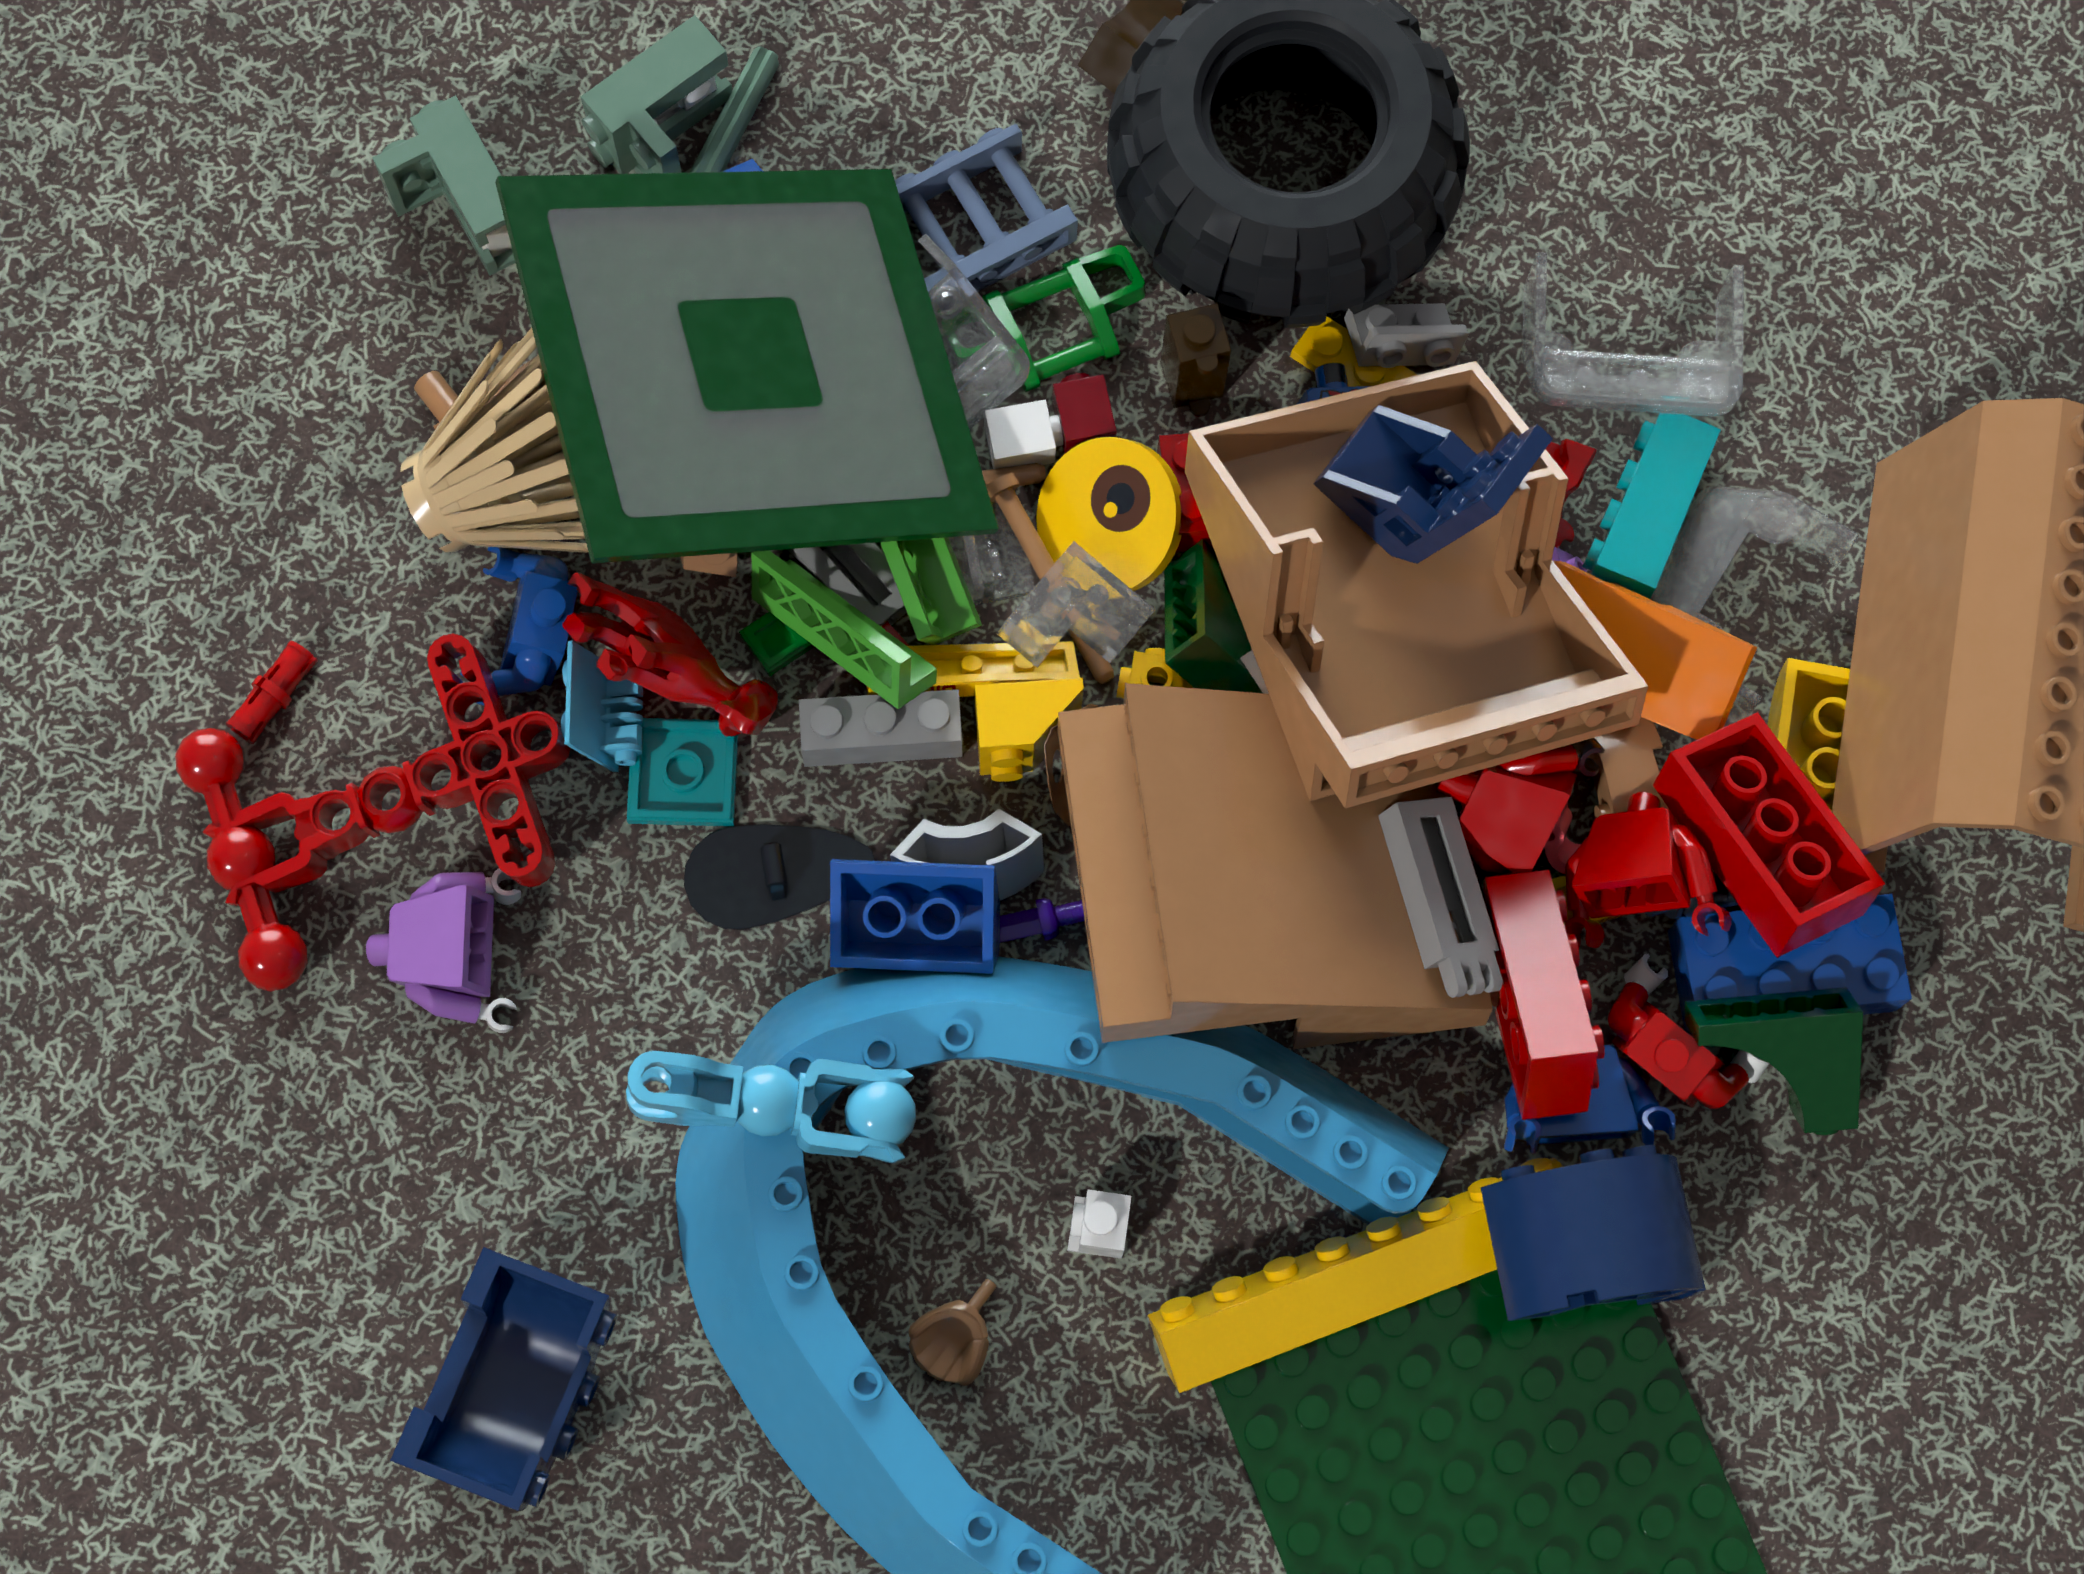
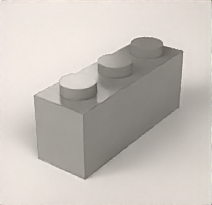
M959 689L923 692L900 709L895 708L879 695L799 699L801 752L804 767L962 757Z

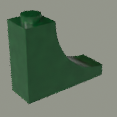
M1201 539L1169 563L1164 569L1165 663L1197 689L1263 693L1240 659L1250 652L1252 648L1238 611L1224 584L1214 548L1204 539Z
M1847 987L1685 1001V1023L1698 1046H1721L1745 1051L1765 1060L1784 1076L1789 1094L1790 1110L1804 1133L1832 1135L1839 1130L1858 1129L1863 1011Z

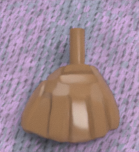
M985 1279L968 1303L961 1300L945 1303L925 1313L910 1326L908 1330L910 1337L909 1349L921 1370L926 1371L929 1376L939 1381L957 1383L962 1386L972 1383L978 1377L989 1346L985 1320L979 1314V1310L996 1289L994 1282Z

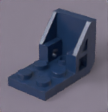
M1378 405L1368 412L1313 484L1388 554L1418 564L1497 515L1553 438L1536 424L1519 436L1513 431L1510 432L1495 446L1491 453L1483 450L1477 455L1451 430Z

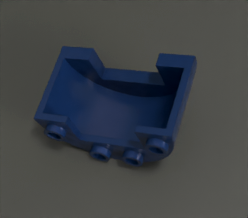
M1645 1145L1622 1151L1623 1157L1614 1158L1612 1149H1601L1579 1155L1580 1164L1536 1173L1534 1165L1505 1169L1501 1171L1502 1181L1481 1187L1508 1321L1553 1316L1585 1306L1637 1300V1305L1677 1301L1704 1292L1706 1289L1677 1157L1657 1153L1655 1145Z
M483 1247L460 1299L467 1308L459 1330L424 1410L413 1407L390 1461L509 1508L523 1511L528 1505L539 1506L550 1480L548 1473L556 1458L565 1461L573 1448L578 1429L572 1427L571 1424L579 1405L588 1408L596 1393L600 1376L593 1374L592 1371L600 1347H605L611 1337L616 1324L617 1314L609 1312V1295Z

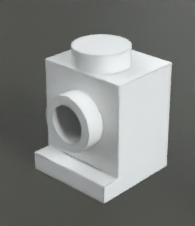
M1089 1189L1087 1190L1086 1197L1075 1196L1067 1251L1122 1259L1131 1196Z

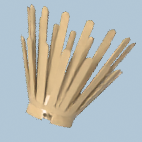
M531 327L521 341L511 346L486 379L478 386L502 351V339L495 344L423 449L407 457L401 464V471L413 467L414 479L401 485L410 513L422 533L428 539L443 534L451 541L439 548L444 552H456L469 545L588 552L586 543L542 541L585 539L581 521L546 523L580 518L575 498L553 501L573 496L574 492L562 451L559 435L555 436L558 434L554 414L552 413L553 409L547 385H544L513 409L543 380V370L539 354L489 402L537 348Z

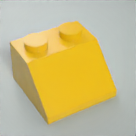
M1083 678L975 685V717L980 775H991V779L997 782H1009L1023 778V772H1033L1045 758L1044 745L1051 728L1058 724V712L1082 709Z

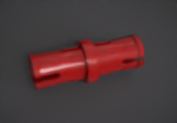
M292 640L289 641L271 668L263 676L257 675L251 683L253 690L239 709L225 723L226 726L231 728L232 732L246 742L254 744L280 708L286 709L292 702L291 694L304 676L318 662L317 658L313 657V654L300 644Z

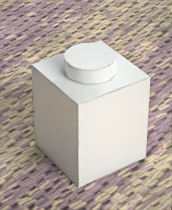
M1046 399L985 410L984 429L993 469L1032 463L1045 465L1055 462L1056 446L1063 445V434L1059 416H1049Z

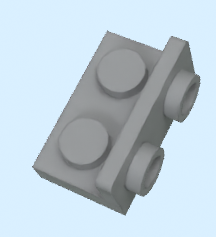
M1445 303L1374 305L1355 315L1348 309L1344 317L1359 367L1381 366L1383 368H1393L1396 366L1429 365L1432 367L1453 365L1469 336L1466 325L1451 324Z

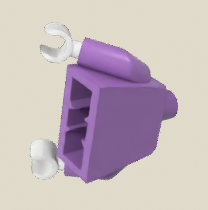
M500 868L493 873L492 877H485L483 872L439 873L413 892L410 900L394 904L390 910L389 933L375 934L368 938L366 944L367 958L373 966H387L389 981L405 986L407 998L433 1015L474 1024L477 1019L486 1020L488 1026L495 1032L506 1033L511 1031L513 1026L500 1025L493 1021L492 1013L499 1007L517 1010L516 1005L506 998H498L490 1004L481 1003L480 997H490L494 899L503 905H510L521 898V891L516 889L505 891L498 886L502 880H512Z

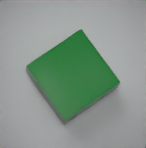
M770 612L739 631L740 637L769 677L813 648L810 642Z

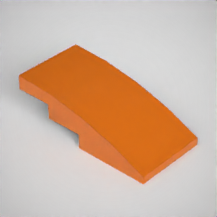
M1554 560V563L1647 683L1648 689L1641 717L1695 740L1724 728L1756 652V646L1671 605L1659 604L1622 585L1606 582L1566 562Z

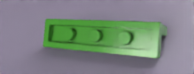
M948 537L880 542L918 641L937 645L982 626Z
M770 550L754 551L751 553L752 599L895 708L900 709L936 684V667L791 559L784 562Z

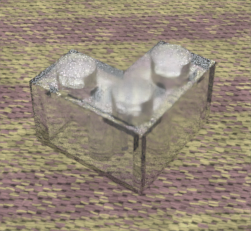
M1073 541L1007 618L997 634L1037 668L1069 630L1075 633L1106 661L1111 663L1153 614L1155 609Z

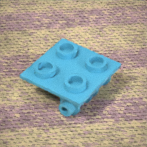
M573 640L568 641L567 660L562 668L563 681L566 686V710L561 716V731L565 739L564 744L612 772H619V765H635L637 756L642 754V727L640 725L643 723V716L631 712L643 709V701L636 698L643 697V687L627 679L620 682L608 680L597 667L598 656Z

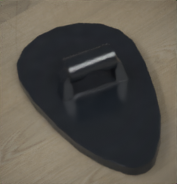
M766 824L731 826L710 833L694 847L685 865L684 888L690 905L705 921L722 929L746 930L781 921L830 901V862L832 859L874 861V855L872 850L863 843L849 836L825 829Z

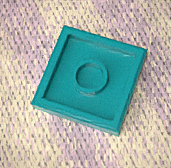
M643 718V723L640 725L642 727V754L637 756L636 764L631 765L629 768L628 824L734 826L739 734L736 736H724L719 729V720Z

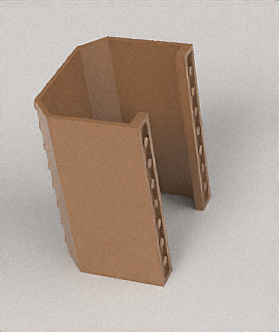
M2065 398L1986 400L1876 464L1832 813L1878 874L1885 872L1888 846L1938 827L2014 829L2072 845L2063 927L2084 932V404Z

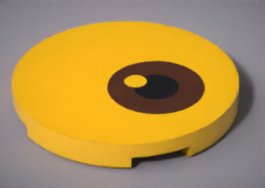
M1117 437L1091 439L1070 449L1050 470L1038 499L1036 514L1037 532L1062 578L1070 585L1094 594L1114 595L1133 592L1156 579L1168 566L1179 546L1182 536L1179 535L1181 520L1179 496L1182 495L1180 485L1166 461L1144 444Z

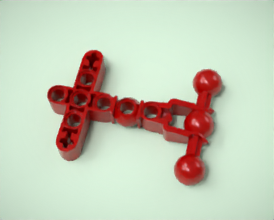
M452 633L439 637L430 646L427 655L428 667L454 741L423 753L414 763H411L409 760L403 762V768L397 766L376 768L364 777L359 787L354 783H349L345 785L346 791L330 790L298 800L290 794L280 792L242 809L235 784L244 769V756L236 738L225 730L206 728L197 729L182 740L175 754L176 771L184 785L192 791L204 795L212 823L203 830V834L213 838L207 849V868L216 883L224 889L230 890L225 903L240 906L248 934L238 950L239 967L246 980L256 988L267 991L287 989L301 978L308 964L307 947L303 939L293 928L279 923L269 891L277 893L322 877L327 870L328 860L360 845L369 835L373 838L380 836L379 831L394 833L407 830L418 822L423 812L432 816L436 814L435 808L437 807L450 809L475 801L495 862L501 871L520 885L527 887L539 886L546 882L553 874L555 867L554 853L528 779L562 765L568 758L571 748L564 744L565 739L561 731V725L545 712H526L507 720L486 659L462 635ZM459 656H463V658L459 660V666L462 675L469 682L463 683V681L452 671L457 667L455 659ZM475 702H484L485 707L482 715L475 721L465 722L464 716L468 707ZM550 730L552 737L547 747L539 751H531V742L534 736L541 731ZM492 750H501V759L498 765L491 770L482 771L481 763L484 756ZM450 769L451 777L449 783L441 790L432 791L431 783L434 776L441 770ZM399 788L401 793L399 802L390 810L383 811L382 801L384 796L389 791ZM518 798L519 805L515 814L509 819L499 820L498 810L501 804L507 799ZM350 808V818L347 824L341 829L333 830L332 821L337 812ZM295 819L296 828L294 836L300 841V852L297 856L276 865L275 848L267 834L261 830ZM519 837L521 843L533 852L527 856L528 865L524 868L517 864L523 860V853L520 845L512 838Z

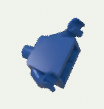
M488 547L487 551L497 554V560L493 568H483L484 574L508 582H513L518 577L520 578L500 670H495L491 674L498 695L504 696L531 692L540 689L543 685L551 686L563 658L569 634L562 625L566 617L573 613L577 596V587L567 584L569 582L568 567L565 562L555 556L521 554L507 548ZM482 701L475 702L479 705H484V702Z
M1604 1045V1058L1597 1059L1596 1062L1599 1073L1598 1089L1591 1090L1588 1112L1522 1120L1512 1082L1505 1096L1508 1131L1504 1148L1512 1152L1515 1139H1521L1531 1146L1530 1153L1535 1154L1538 1144L1630 1138L1638 1131V1123L1642 1125V1142L1645 1145H1654V1130H1663L1669 1135L1671 1141L1675 1139L1676 1118L1671 1110L1660 1106L1650 1087L1631 1063L1625 1058L1618 1057L1613 1045Z

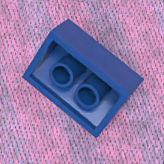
M831 860L830 967L993 974L1000 950V898L996 867L994 865Z

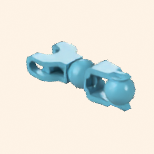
M649 1051L639 1055L634 1060L627 1076L626 1101L631 1112L640 1119L683 1126L718 1125L734 1127L737 1120L747 1131L760 1136L779 1135L791 1128V1135L796 1136L798 1147L804 1152L854 1158L864 1156L895 1163L906 1158L897 1145L903 1143L912 1133L916 1121L915 1103L910 1093L904 1088L914 1079V1076L904 1069H872L867 1065L817 1059L810 1063L806 1073L800 1072L798 1079H796L786 1069L772 1064L757 1065L743 1073V1066L724 1064L690 1054ZM650 1081L665 1083L669 1090L665 1093H654L648 1091L644 1085ZM815 1084L857 1086L848 1096L844 1109L845 1124L851 1135L817 1131L812 1128L811 1117L819 1106L814 1094Z

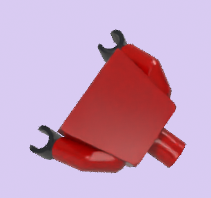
M1595 738L1587 739L1482 769L1479 775L1472 772L1440 781L1436 792L1452 797V799L1464 804L1458 819L1468 851L1481 870L1503 875L1534 872V867L1536 866L1550 867L1543 848L1571 795L1577 776L1571 771L1577 767L1585 776H1595L1600 767L1593 759L1587 757L1593 753L1602 754L1605 752V749Z

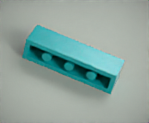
M1663 405L1654 424L1645 420L1632 448L1641 452L1638 462L1628 459L1616 485V488L1625 491L1621 502L1613 498L1611 499L1599 525L1600 528L1608 531L1604 542L1596 538L1594 539L1582 567L1590 570V574L1610 583H1617L1650 599L1657 587L1721 429Z

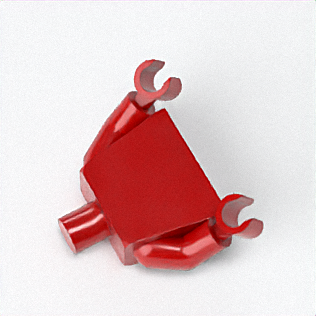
M1638 792L1631 795L1628 800L1627 812L1604 814L1597 817L1593 822L1589 836L1567 860L1565 866L1567 909L1573 910V918L1569 919L1564 926L1567 935L1574 934L1576 936L1578 947L1581 945L1580 933L1584 927L1586 929L1585 940L1588 947L1599 948L1603 943L1604 930L1601 924L1590 920L1589 916L1591 918L1689 908L1691 898L1694 897L1697 899L1698 906L1693 911L1692 924L1701 934L1709 936L1705 926V919L1713 911L1718 913L1719 924L1722 930L1727 932L1732 925L1729 912L1714 902L1712 893L1717 891L1707 852L1688 826L1678 825L1670 809L1661 807L1660 799L1651 793Z

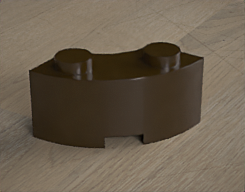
M1130 0L1112 19L1102 23L1077 66L1115 94L1117 86L1124 79L1132 65L1133 54L1164 16L1171 21L1176 15L1181 16L1182 6L1187 0Z

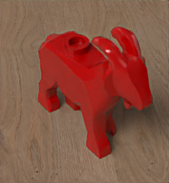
M578 572L573 574L567 584L577 587V591L581 594L580 602L583 605L601 607L621 619V622H617L598 613L580 612L579 614L572 613L568 615L562 625L576 642L584 643L592 639L613 649L605 648L597 661V667L608 680L620 682L627 679L670 701L712 707L720 714L719 729L724 736H736L741 733L758 735L763 730L778 706V693L769 684L759 679H753L740 686L727 678L719 668L716 659L706 649L694 630L679 615L662 604L624 593L608 584L595 581Z

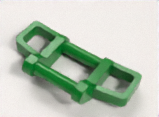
M1117 245L1084 257L1075 258L1063 263V269L1004 293L995 290L944 314L940 318L942 334L959 368L969 370L1010 355L1024 391L1028 392L1040 387L1041 380L1101 356L1104 360L1119 355V345L1108 315L1141 301L1146 296L1144 278L1128 249L1123 245ZM1115 266L1123 268L1131 284L1100 298L1088 275ZM1070 288L1089 323L1094 338L1033 362L1023 335L1011 311ZM989 315L1000 339L974 348H964L955 330Z

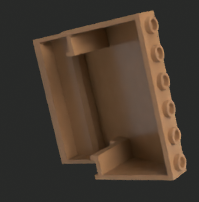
M1477 361L1189 431L1185 474L1309 801L1336 794L1346 809L1639 725L1648 689L1647 683L1552 560L1568 477L1546 449L1497 515L1418 564L1388 554L1313 484L1368 412L1378 405L1451 430L1477 455L1483 450L1491 453L1495 446L1512 431L1517 436L1527 431L1529 427Z
M1125 683L1124 704L1058 712V738L1102 1043L1297 1019L1292 1036L1293 1049L1487 1024L1493 1010L1492 1007H1496L1499 1004L1498 991L1490 993L1483 991L1481 994L1468 995L1466 993L1464 996L1452 998L1445 990L1439 967L1424 969L1378 817L1379 814L1397 802L1447 797L1436 792L1440 782L1346 809L1336 794L1309 801L1270 695L1264 693ZM1453 799L1454 806L1460 804V802ZM1449 912L1451 921L1453 922L1451 912ZM1455 929L1454 931H1455V934H1456V937H1457V941H1458V943H1460L1459 938H1458V935H1457V932H1456V929Z

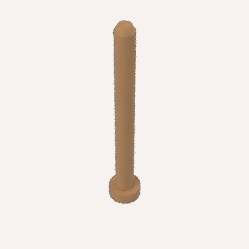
M1008 473L986 485L991 502L996 501L1094 679L1100 684H1105L1114 678V670L1014 491L1020 485L1014 473Z

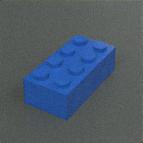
M1892 894L1877 895L1863 916L1778 958L1743 910L1729 912L1732 925L1727 932L1722 930L1719 924L1718 913L1706 916L1705 926L1709 936L1701 934L1694 928L1692 917H1679L1668 930L1684 1031L1688 1034L1692 1033L1685 1023V1001L1847 987L1862 1009L1863 1015L1897 1011L1912 999Z

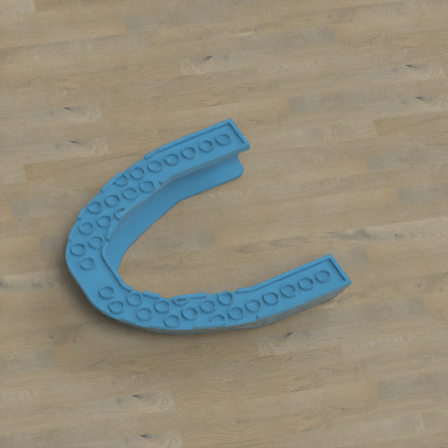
M1000 956L998 957L993 974L854 968L812 982L789 994L774 1005L756 1024L730 1063L731 1065L743 1066V1073L757 1065L772 1064L786 1069L798 1079L800 1072L806 1073L810 1063L817 1059L867 1065L872 1069H904L906 1071L952 1060L987 1059L1142 1095L1141 1097L1182 1107L1367 1225L1383 1217L1398 1218L1409 1214L1427 1193L1449 1149L1444 1144L1332 1074L1246 1025L1102 1043L1091 971ZM825 1083L815 1084L814 1094L819 1106L811 1117L812 1128L815 1130L818 1128L841 1091L851 1086ZM737 1120L734 1127L718 1125L689 1126L680 1148L675 1182L676 1206L682 1258L702 1327L725 1372L773 1447L834 1521L891 1574H1102L973 1490L891 1384L836 1300L821 1265L806 1182L804 1151L798 1147L796 1136L791 1135V1128L779 1135L760 1136L747 1131Z

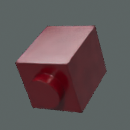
M1076 373L1063 378L1060 383L1053 384L1052 405L1054 414L1058 415L1063 434V454L1091 439L1116 437L1117 430L1104 374L1090 377L1087 373Z

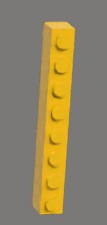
M1554 1157L1551 1159L1536 1158L1521 1165H1534L1535 1173L1564 1167ZM1489 1177L1475 1181L1468 1187V1191L1450 1198L1436 1197L1422 1202L1416 1211L1401 1217L1377 1219L1368 1224L1365 1231L1347 1238L1338 1236L1325 1239L1315 1246V1250L1298 1257L1285 1256L1276 1258L1268 1262L1263 1270L1243 1278L1232 1276L1222 1279L1212 1286V1290L1192 1298L1181 1296L1166 1301L1161 1305L1160 1310L1147 1316L1167 1373L1178 1392L1182 1393L1497 1270L1481 1187L1500 1182L1502 1177L1499 1179Z

